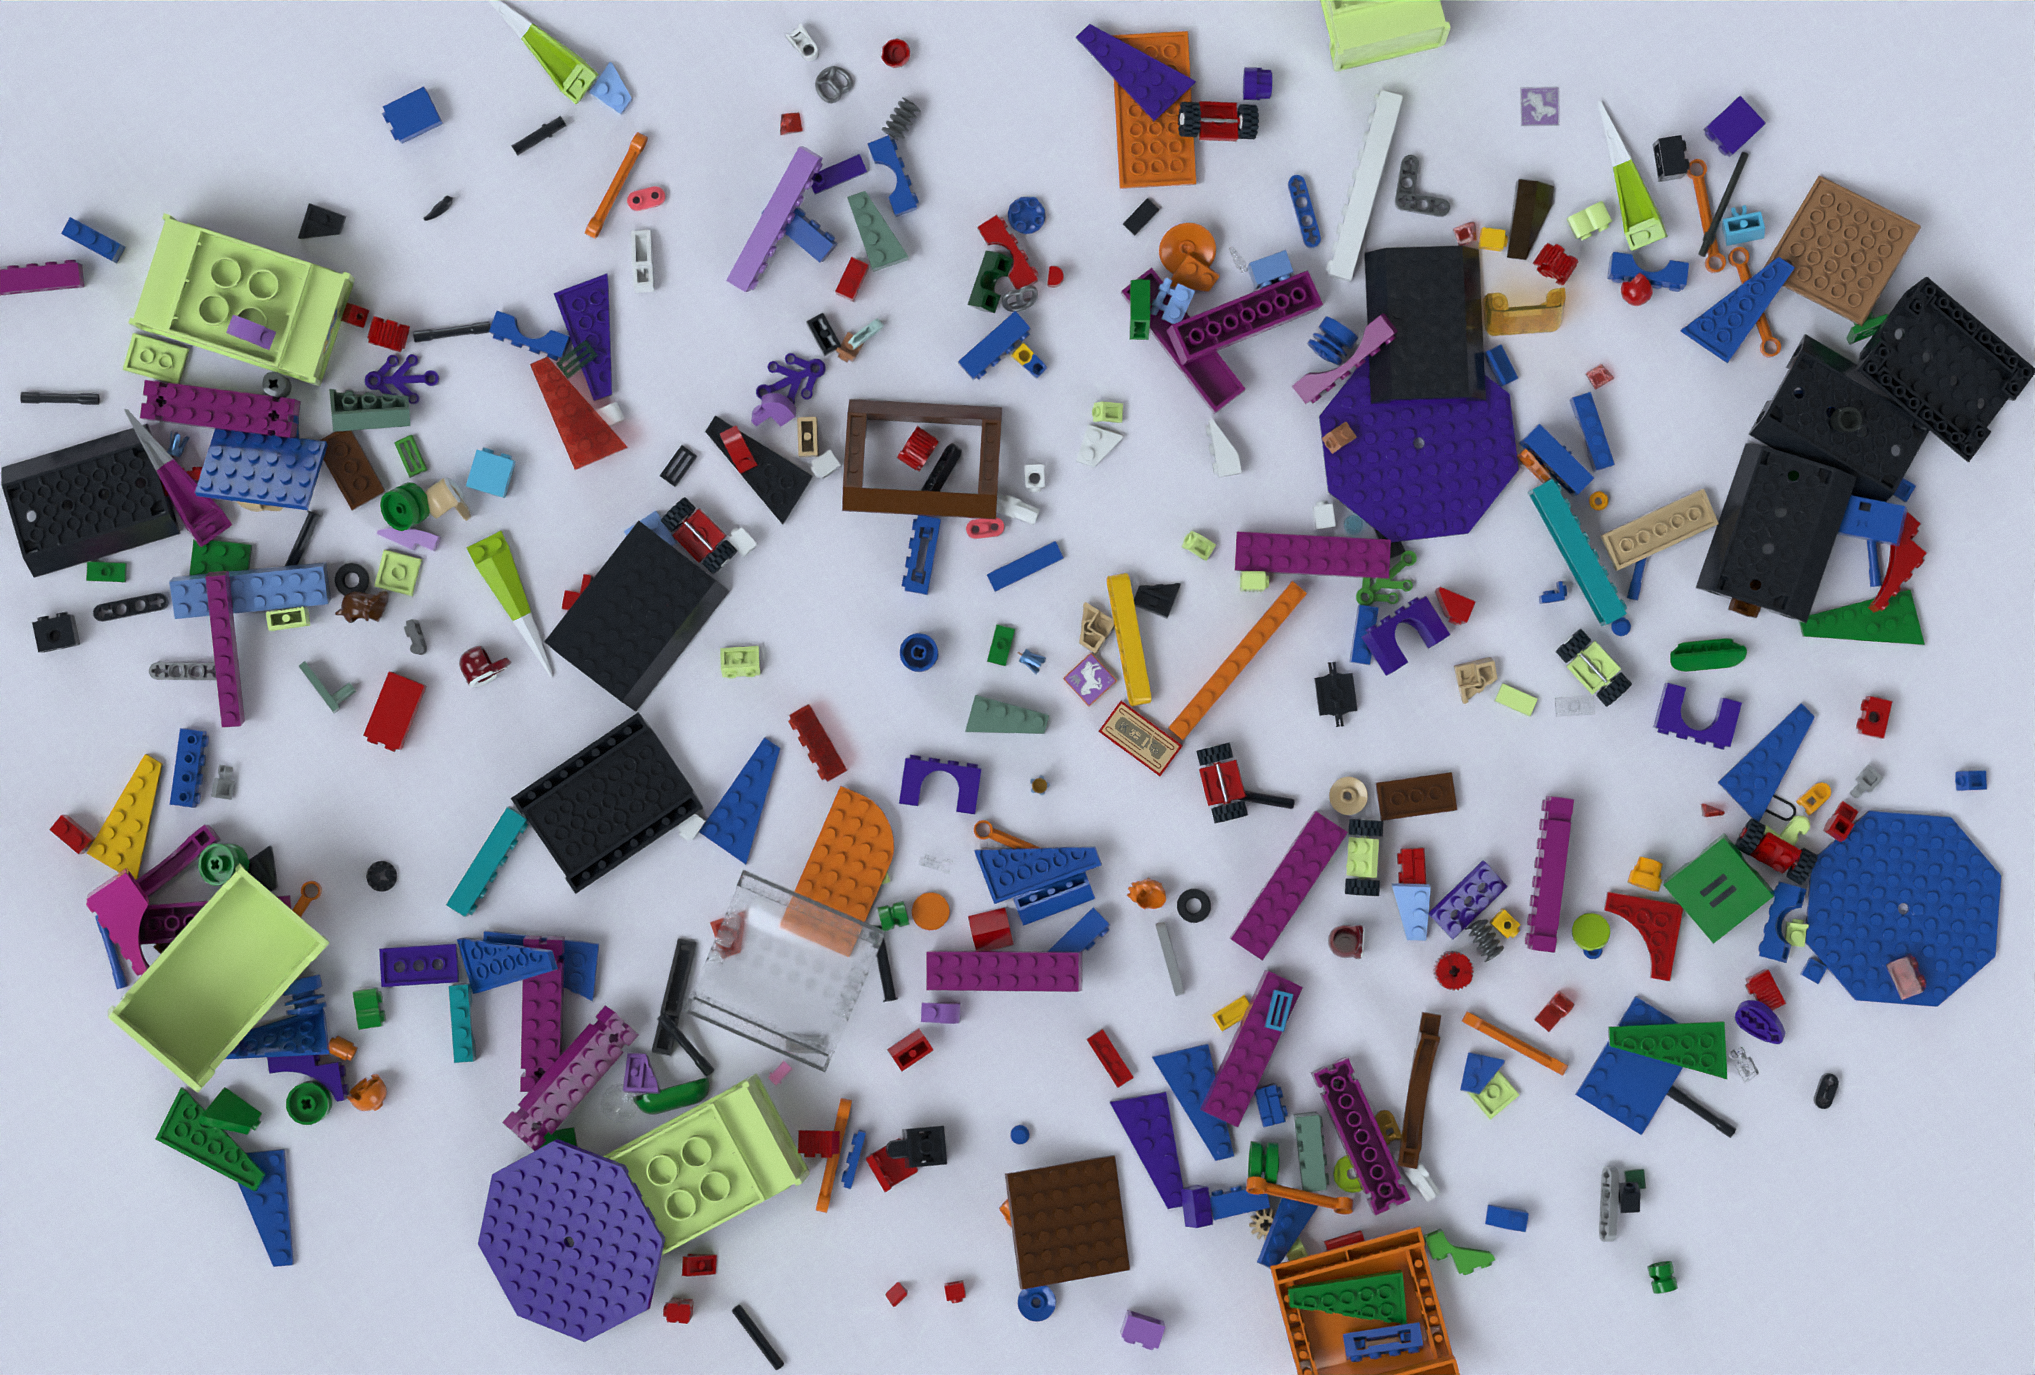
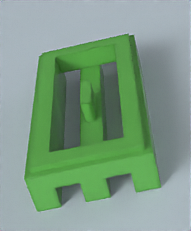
M413 435L394 442L410 478L428 470ZM409 440L422 467L420 469L407 443ZM402 443L404 444V447L415 469V471L413 472L411 471L410 466L403 453V450L400 446V444Z

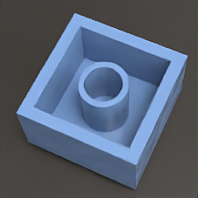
M1286 250L1250 262L1247 267L1255 289H1262L1276 281L1280 282L1291 278L1290 276L1294 272Z

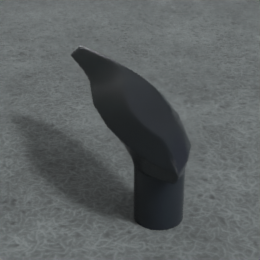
M445 196L423 219L428 221L443 214L451 206L453 197Z

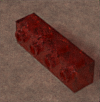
M810 704L789 715L791 718L788 720L793 730H798L800 734L798 739L803 747L807 746L810 751L807 755L812 764L817 763L819 767L817 772L822 780L826 779L829 782L848 771Z

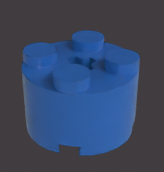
M921 633L912 634L905 638L901 644L900 659L909 670L924 672L935 665L938 659V647L935 641L928 635ZM916 648H919L920 650L924 649V652L922 653V658H919V656H914V653H916Z

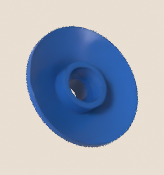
M1047 1285L1024 1289L1019 1293L1018 1309L1026 1319L1039 1322L1046 1320L1054 1312L1056 1298L1053 1291ZM1035 1298L1040 1299V1303L1038 1305L1033 1303V1300Z

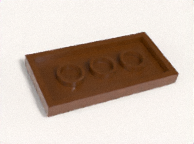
M352 430L337 431L319 440L326 441L328 445L323 460L352 511L386 492Z
M1452 772L1375 783L1381 821L1457 810Z

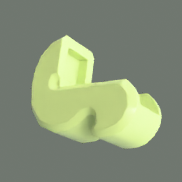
M1794 816L1780 835L1765 825L1766 829L1763 837L1767 832H1770L1795 846L1798 841V832L1801 835H1805L1809 831V819L1804 816Z

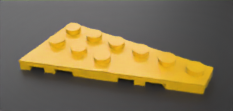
M148 754L143 756L87 851L88 855L119 873L128 868L136 880L139 878L138 874L143 860V851L146 846L152 809L155 804V795L163 763Z

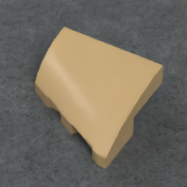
M1085 602L1083 604L1079 644L1097 654L1114 628V621Z
M1491 657L1454 666L1463 704L1468 703V700L1477 692H1482L1486 685L1492 684L1497 680L1495 662Z

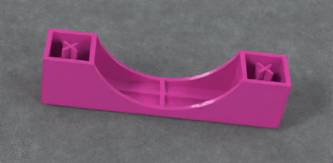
M126 868L87 895L86 905L92 913H97V920L102 928L107 927L110 931L109 937L112 942L120 945V952L126 960H131L133 965L131 967L136 975L139 976L141 974L142 976L150 966L142 952L139 927L143 913L149 904V898L128 868Z

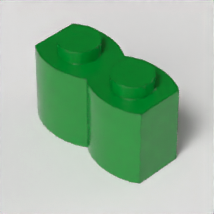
M377 987L353 991L358 1030L383 1026V1022L386 1021L385 1011L381 1010L380 1003L383 1002L382 992L378 991Z

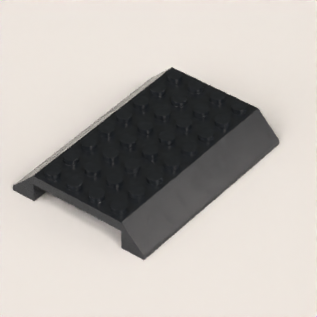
M1466 246L1383 248L1365 252L1367 325L1384 313L1398 331L1394 334L1396 338L1387 345L1384 342L1379 346L1381 350L1374 356L1369 354L1371 404H1390L1391 401L1463 398H1466V401H1486L1479 249Z
M638 520L544 642L611 695L636 712L730 590Z
M639 712L510 798L519 812L525 815L553 856L575 894L704 808L692 786L651 726Z

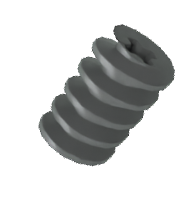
M903 97L902 99L905 102L899 101L898 105L900 108H894V112L897 115L891 114L890 118L892 121H886V125L889 128L882 127V131L895 140L905 138L902 131L909 132L906 125H913L910 118L917 119L914 112H921L914 103Z
M273 371L264 375L262 387L266 394L278 399L280 397L286 398L290 394L292 385L289 378Z
M1480 919L1466 927L1465 930H1472L1469 937L1476 936L1472 942L1480 943L1476 949L1484 950L1481 956H1488L1484 961L1487 962L1503 951L1504 946H1497L1500 940L1494 939L1496 936L1495 932L1489 933L1492 930V926H1485L1488 920Z

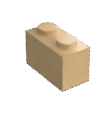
M797 417L798 456L800 458L819 457L817 417Z

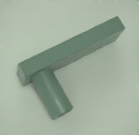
M305 661L299 665V668L333 713L340 710L338 704L356 692L349 682L333 695H330Z

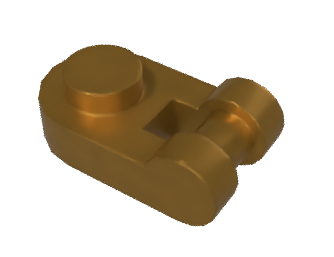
M1380 1110L1376 1114L1375 1119L1386 1144L1389 1145L1391 1144L1390 1142L1396 1139L1397 1141L1401 1140V1132L1393 1114L1388 1110ZM1392 1128L1393 1133L1387 1135L1385 1130Z

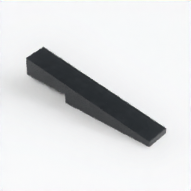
M679 938L660 1015L666 1012L676 1023L677 1027L697 942ZM658 1022L652 1052L671 1057L675 1039Z

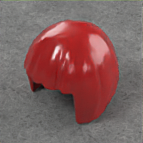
M1638 273L1631 282L1622 283L1621 295L1628 304L1640 306L1651 299L1653 287L1644 275Z

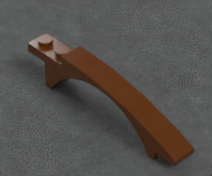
M1421 1013L1408 1085L1398 1166L1417 1169L1419 1154L1422 1148L1423 1120L1429 1080L1441 1038L1438 1035L1441 1015Z

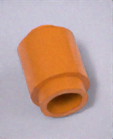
M340 1036L332 1037L329 1042L330 1054L345 1061H352L358 1047L354 1046V1043Z

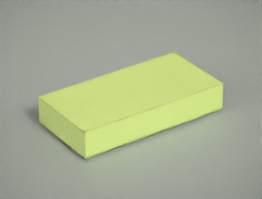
M1502 683L1494 701L1527 716H1531L1538 699Z

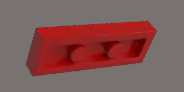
M1103 1029L1087 1038L1088 1043L1117 1088L1134 1078Z

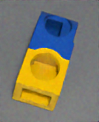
M1021 343L1010 355L1036 379L1047 369V366L1024 343Z

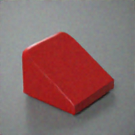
M897 1282L885 1295L891 1305L896 1307L908 1295V1290L900 1282Z

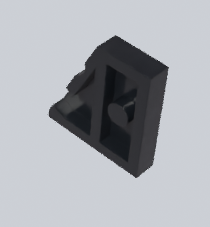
M271 845L249 859L248 873L270 892L278 887L274 853Z

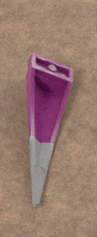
M124 409L187 531L190 532L199 547H203L232 526L223 510L211 498L196 496L197 483L154 439L128 409Z

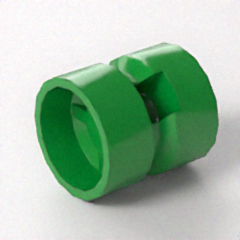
M904 901L893 903L892 907L886 905L877 908L883 931L894 929L895 925L899 927L910 925Z
M1663 1261L1647 1266L1649 1276L1653 1278L1651 1285L1654 1294L1678 1289L1676 1277L1672 1276L1674 1273L1672 1261Z

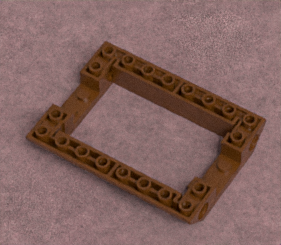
M849 399L842 511L996 519L1002 407ZM867 420L982 426L978 494L862 488Z

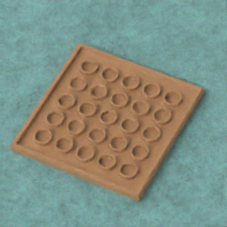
M1819 175L1764 268L1778 257L1782 258L1795 267L1783 284V287L1863 326L1921 229V225Z

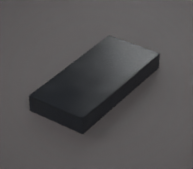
M1147 198L1123 225L1135 236L1159 211V208Z

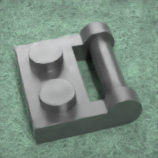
M411 619L405 621L407 625L404 626L406 636L410 637L412 641L410 651L413 654L424 655L427 652V646L419 620Z

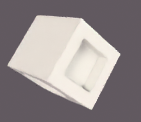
M828 450L811 462L813 465L811 470L816 477L821 476L822 479L842 467L831 450Z
M1044 464L1025 465L1026 489H1030V492H1041V489L1045 488ZM1036 473L1040 476L1039 483L1033 484L1030 482L1029 477L1031 474Z
M1327 501L1316 502V506L1312 507L1315 530L1336 527L1333 503L1328 504Z
M736 527L729 533L730 538L728 541L743 557H746L758 545L742 527L739 529Z
M695 813L680 823L677 828L680 831L678 835L687 841L689 838L694 840L707 820Z

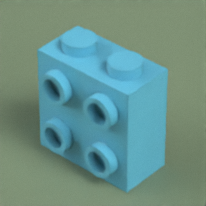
M483 448L482 451L476 450L466 487L505 498L516 461L511 460L512 456L507 454L494 455V451Z

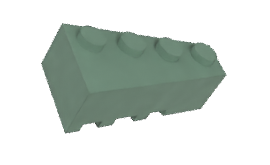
M866 191L848 196V202L873 272L909 260V256Z
M329 389L333 432L411 426L408 396L390 394L375 396L369 392H365V395L354 394L353 391L346 390L345 393L336 392V389Z
M975 695L965 732L1044 734L1049 715Z
M1317 1112L1294 1114L1302 1190L1307 1192L1327 1190L1326 1185H1329V1175L1325 1173L1324 1167L1327 1166L1326 1154H1323L1325 1139L1324 1135H1321V1127H1323L1322 1116H1319Z

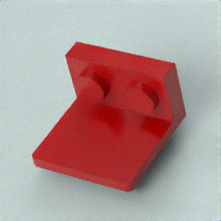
M886 1146L868 1155L866 1161L884 1192H887L892 1186L917 1173L918 1169L917 1167L905 1168L904 1158L892 1159L888 1157L885 1151Z

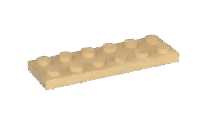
M1700 489L1600 536L1615 571H1618L1719 523L1705 490Z

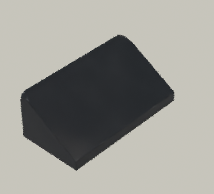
M824 313L806 321L824 357L841 347Z

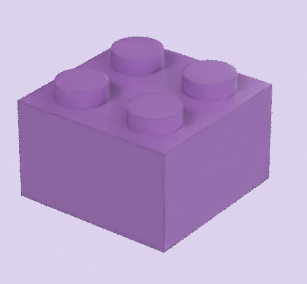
M1127 1310L1120 1331L1121 1337L1130 1344L1138 1342L1143 1344L1142 1347L1146 1349H1158L1165 1329V1323L1162 1320Z

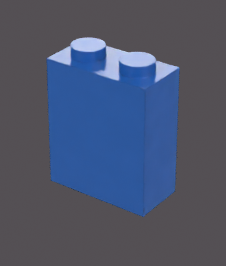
M421 87L382 106L385 111L382 115L386 123H391L393 127L390 130L395 141L399 140L402 144L443 124L425 87Z

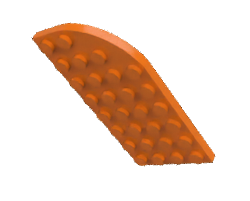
M840 786L779 925L784 929L848 957L852 953L894 854V837L891 825L882 809L873 800L844 786Z

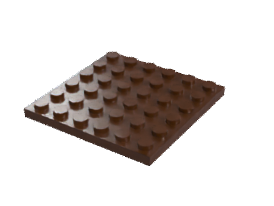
M1114 1155L1005 1173L1020 1289L1024 1290L1130 1270Z

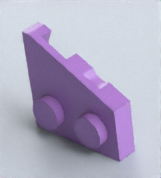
M627 1053L623 1085L625 1093L660 1094V1088L648 1055Z

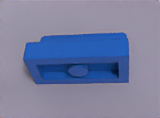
M1502 344L1484 352V356L1500 387L1518 379Z

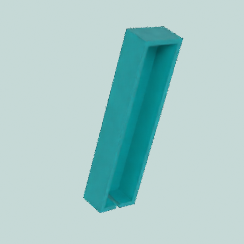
M1551 479L1530 490L1528 494L1601 626L1608 625L1626 615L1625 610L1627 606L1616 595L1618 590L1613 582H1609L1607 578L1609 574L1604 565L1601 566L1597 560L1599 559L1598 553L1594 548L1591 549L1588 544L1590 539L1585 531H1581L1579 527L1581 523L1578 517L1572 515L1570 502L1561 495L1562 488L1558 481L1554 482Z

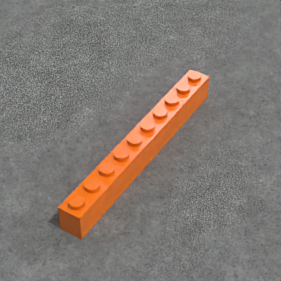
M1293 581L1290 582L1168 727L1170 731L1181 740L1186 738L1307 593Z

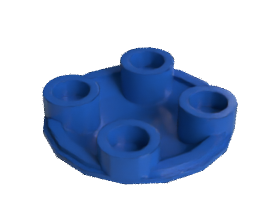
M1021 197L1009 206L1008 221L1017 232L1032 234L1043 226L1046 218L1045 209L1037 198Z

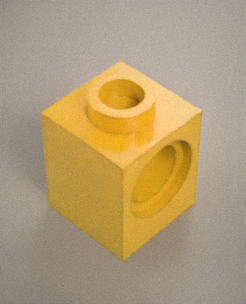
M1483 227L1480 230L1478 249L1501 252L1503 247H1507L1508 236L1505 235L1506 230Z

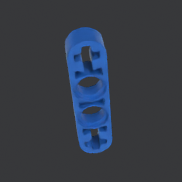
M1294 175L1288 181V189L1301 236L1306 247L1315 248L1319 245L1321 236L1306 182L1302 176ZM1294 179L1302 183L1299 189L1300 192L1304 190L1305 193L1294 196L1293 193H1297L1296 187L1291 185L1294 183ZM1300 197L1307 200V205L1304 208H1300L1296 204L1297 199ZM1310 216L1312 224L1304 226L1301 221L1302 217ZM1315 228V230L1311 231L1312 236L1317 237L1315 244L1307 241L1309 232L1304 233V230Z

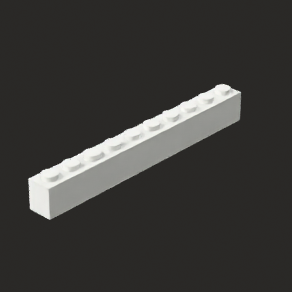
M1381 90L1379 95L1375 94L1372 105L1376 107L1374 113L1370 112L1367 122L1370 124L1369 131L1364 132L1362 142H1365L1363 150H1359L1357 160L1360 161L1359 167L1354 168L1352 179H1355L1353 186H1349L1346 196L1350 199L1348 205L1344 204L1341 214L1344 216L1343 223L1339 222L1336 234H1339L1338 241L1333 242L1331 252L1334 253L1333 259H1329L1326 271H1329V277L1350 282L1352 279L1403 99L1402 95Z

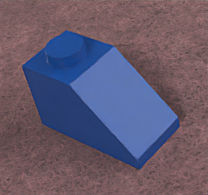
M1488 1205L1485 1224L1526 1232L1529 1213L1526 1210Z

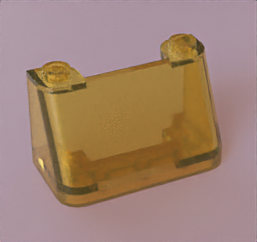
M1565 288L1550 290L1546 295V302L1540 305L1508 307V300L1502 293H1488L1482 299L1485 331L1491 336L1556 331L1562 324L1566 299Z

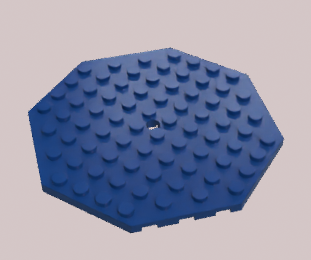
M1868 811L1854 823L1855 825L1844 841L1839 842L1835 839L1818 854L1815 867L1810 873L1806 923L1809 925V929H1806L1805 943L1856 1001L1938 1007L1996 956L2001 875L1951 817ZM1902 903H1905L1908 907L1906 914H1900L1898 911V906Z

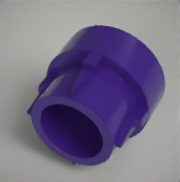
M1244 67L1243 100L1270 99L1272 95L1271 70Z

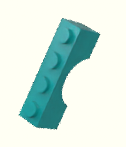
M470 983L450 985L449 1000L454 1063L474 1062L476 1060V1046L471 1021Z

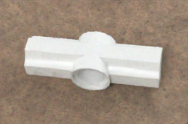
M997 494V511L1000 514L1013 519L1018 518L1033 525L1035 524L1040 509L1022 503L1021 500L1012 496Z
M1399 1150L1396 1151L1395 1154H1393L1397 1162L1399 1157ZM1420 1161L1418 1162L1417 1169L1402 1167L1407 1178L1413 1186L1417 1187L1427 1202L1433 1200L1441 1193L1430 1179L1429 1173Z

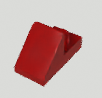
M687 1254V1256H683L682 1276L716 1274L717 1255Z

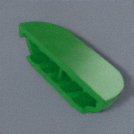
M1729 638L1683 642L1671 651L1670 663L1674 669L1683 672L1730 668L1740 664L1745 659L1747 649L1744 645L1741 646Z
M706 1077L661 1089L660 1094L646 1093L634 1097V1100L642 1112L650 1115L694 1105L701 1102L707 1096L710 1086L709 1079Z

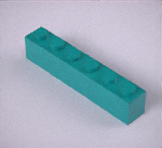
M511 807L505 809L446 906L464 917L474 914L478 907L476 905L479 898L483 899L488 891L486 889L489 882L493 883L498 876L497 869L499 866L503 867L508 860L507 853L510 849L514 850L518 844L517 837L520 833L524 834L529 824L525 816Z

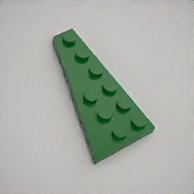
M1911 589L1898 592L1894 597L1891 596L1888 599L1890 603L1883 611L1879 610L1873 613L1868 607L1874 599L1809 615L1807 624L1799 621L1803 637L1925 645Z

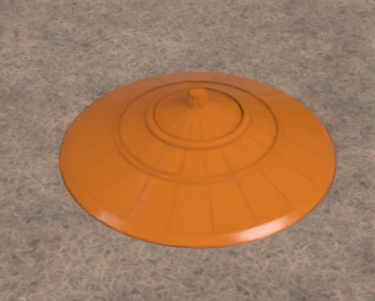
M1182 223L1172 227L1165 233L1160 242L1159 256L1162 264L1169 272L1174 274L1188 253L1208 267L1211 266L1216 255V243L1212 234L1206 228L1195 223Z

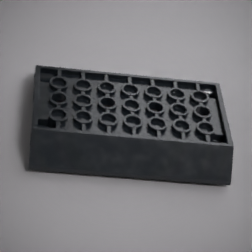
M1928 277L1923 278L1904 293L1860 352L1857 370L1966 462H1970L1990 435L1991 431L1987 427L2006 401H2015L2035 374V368ZM1897 329H1901L1902 336L1900 339H1896L1895 337V331ZM1925 352H1928L1930 359L1925 363L1922 357ZM1953 375L1957 377V383L1954 386L1950 384V378ZM1982 398L1985 403L1983 408L1979 409L1977 402Z
M1804 334L1786 366L1789 369L1772 400L1765 403L1749 435L1772 449L1837 468L1857 477L1852 496L1887 502L1897 490L1929 430L1857 370V364ZM1797 387L1803 391V395L1799 399L1794 396V390ZM1829 407H1833L1834 410L1843 407L1856 408L1862 416L1860 427L1865 426L1867 428V435L1865 437L1860 436L1859 430L1845 433L1836 431L1831 425V418L1826 414ZM1894 445H1897L1900 449L1898 456H1894L1891 452Z
M144 424L143 427L151 434L149 424ZM134 428L1 468V485L22 557L34 578L181 534L171 499L166 496L162 481ZM139 478L146 480V486L142 489L137 486ZM103 489H107L110 493L109 497L105 500L100 497V492ZM66 500H71L73 503V507L69 511L64 509V502ZM30 511L36 513V519L32 522L27 519V514Z
M1746 443L1696 588L1731 600L1736 599L1767 609L1769 612L1807 624L1857 477L1837 468L1772 448ZM1791 471L1799 473V478L1796 481L1788 479V474ZM1783 507L1787 510L1786 515L1781 518L1777 517L1775 514L1776 510ZM1772 544L1774 546L1773 552L1770 554L1764 553V545ZM1759 580L1761 588L1759 590H1752L1750 588L1752 581Z

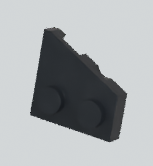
M309 203L298 239L339 235L342 232L346 216Z
M1181 584L1139 586L1134 597V605L1167 619Z

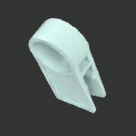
M877 318L853 335L848 343L853 346V349H856L880 331L884 325Z

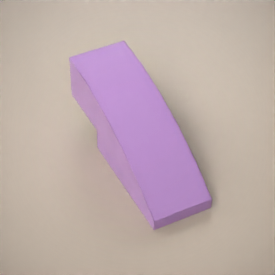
M389 528L377 531L378 535L411 550H415L417 544L435 551L441 539L439 536L416 529L399 531Z

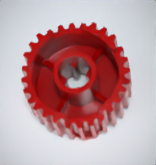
M1547 243L1533 264L1538 266L1536 271L1542 274V276L1557 279L1555 283L1562 286L1575 270L1579 261L1571 255L1567 256L1562 246L1558 244L1553 246Z
M373 316L367 336L369 339L368 343L401 352L402 349H405L410 326L399 324L398 327V322L387 319L384 323L383 318Z
M917 426L902 451L898 454L897 459L915 471L920 472L939 441Z
M1444 952V955H1440L1441 958H1437L1438 961H1435L1436 965H1434L1435 968L1433 969L1435 971L1433 973L1435 975L1434 978L1437 979L1441 986L1449 990L1455 991V989H1463V986L1467 987L1472 981V973H1474L1472 971V963L1469 962L1470 959L1459 952ZM1452 966L1458 968V972H1456V975L1454 976L1451 973L1449 974V970H1452Z

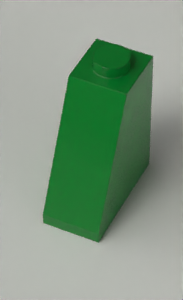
M1130 280L1129 340H1149L1150 280Z
M224 1087L201 1115L199 1123L248 1135L251 1130L256 1131L260 1126L262 1113Z

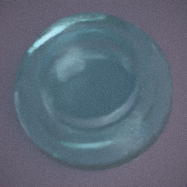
M1349 516L1344 521V529L1349 534H1358L1363 528V522L1358 516Z

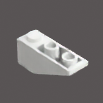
M1209 420V425H1206L1207 437L1211 436L1212 444H1209L1210 454L1215 457V463H1212L1214 474H1218V478L1241 474L1242 470L1238 452L1214 420Z

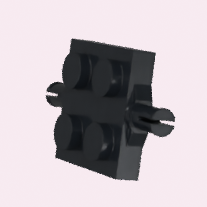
M1328 662L1329 674L1324 677L1314 678L1319 716H1335L1336 727L1344 726L1343 715L1348 712L1358 711L1353 673H1337L1336 662Z

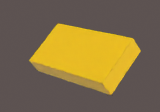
M1245 995L1212 1014L1221 1031L1242 1020L1249 1002Z

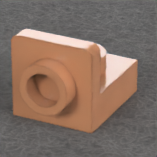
M849 332L843 339L841 347L836 349V353L839 354L838 358L845 362L849 360L853 362L864 345L862 343L856 349H853V346L848 343L853 337Z

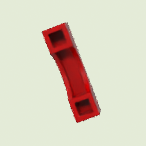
M995 215L977 227L979 233L987 245H1001L1012 254L1014 265L1008 278L1016 290L1038 282L1037 276L1039 274L1034 266L1030 267L1026 260L1029 258L1025 251L1018 249L1016 245L1018 241L1013 233L1009 234L1006 230L1008 225L1003 217L999 219Z

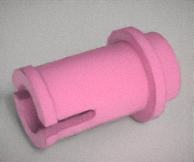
M783 1061L773 1073H769L770 1076L768 1078L775 1085L781 1084V1080L792 1068Z

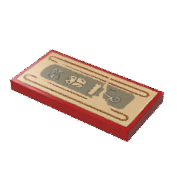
M1122 701L1118 703L1098 731L1158 776L1162 775L1183 746Z

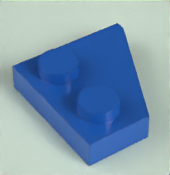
M1468 1052L1460 1090L1480 1095L1485 1086L1494 1078L1497 1071L1505 1064V1060Z

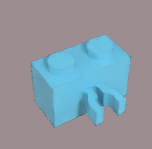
M1744 205L1742 206V215L1739 216L1734 207L1731 208L1732 217L1723 219L1722 231L1726 246L1764 239L1765 226L1761 211L1747 214V208Z

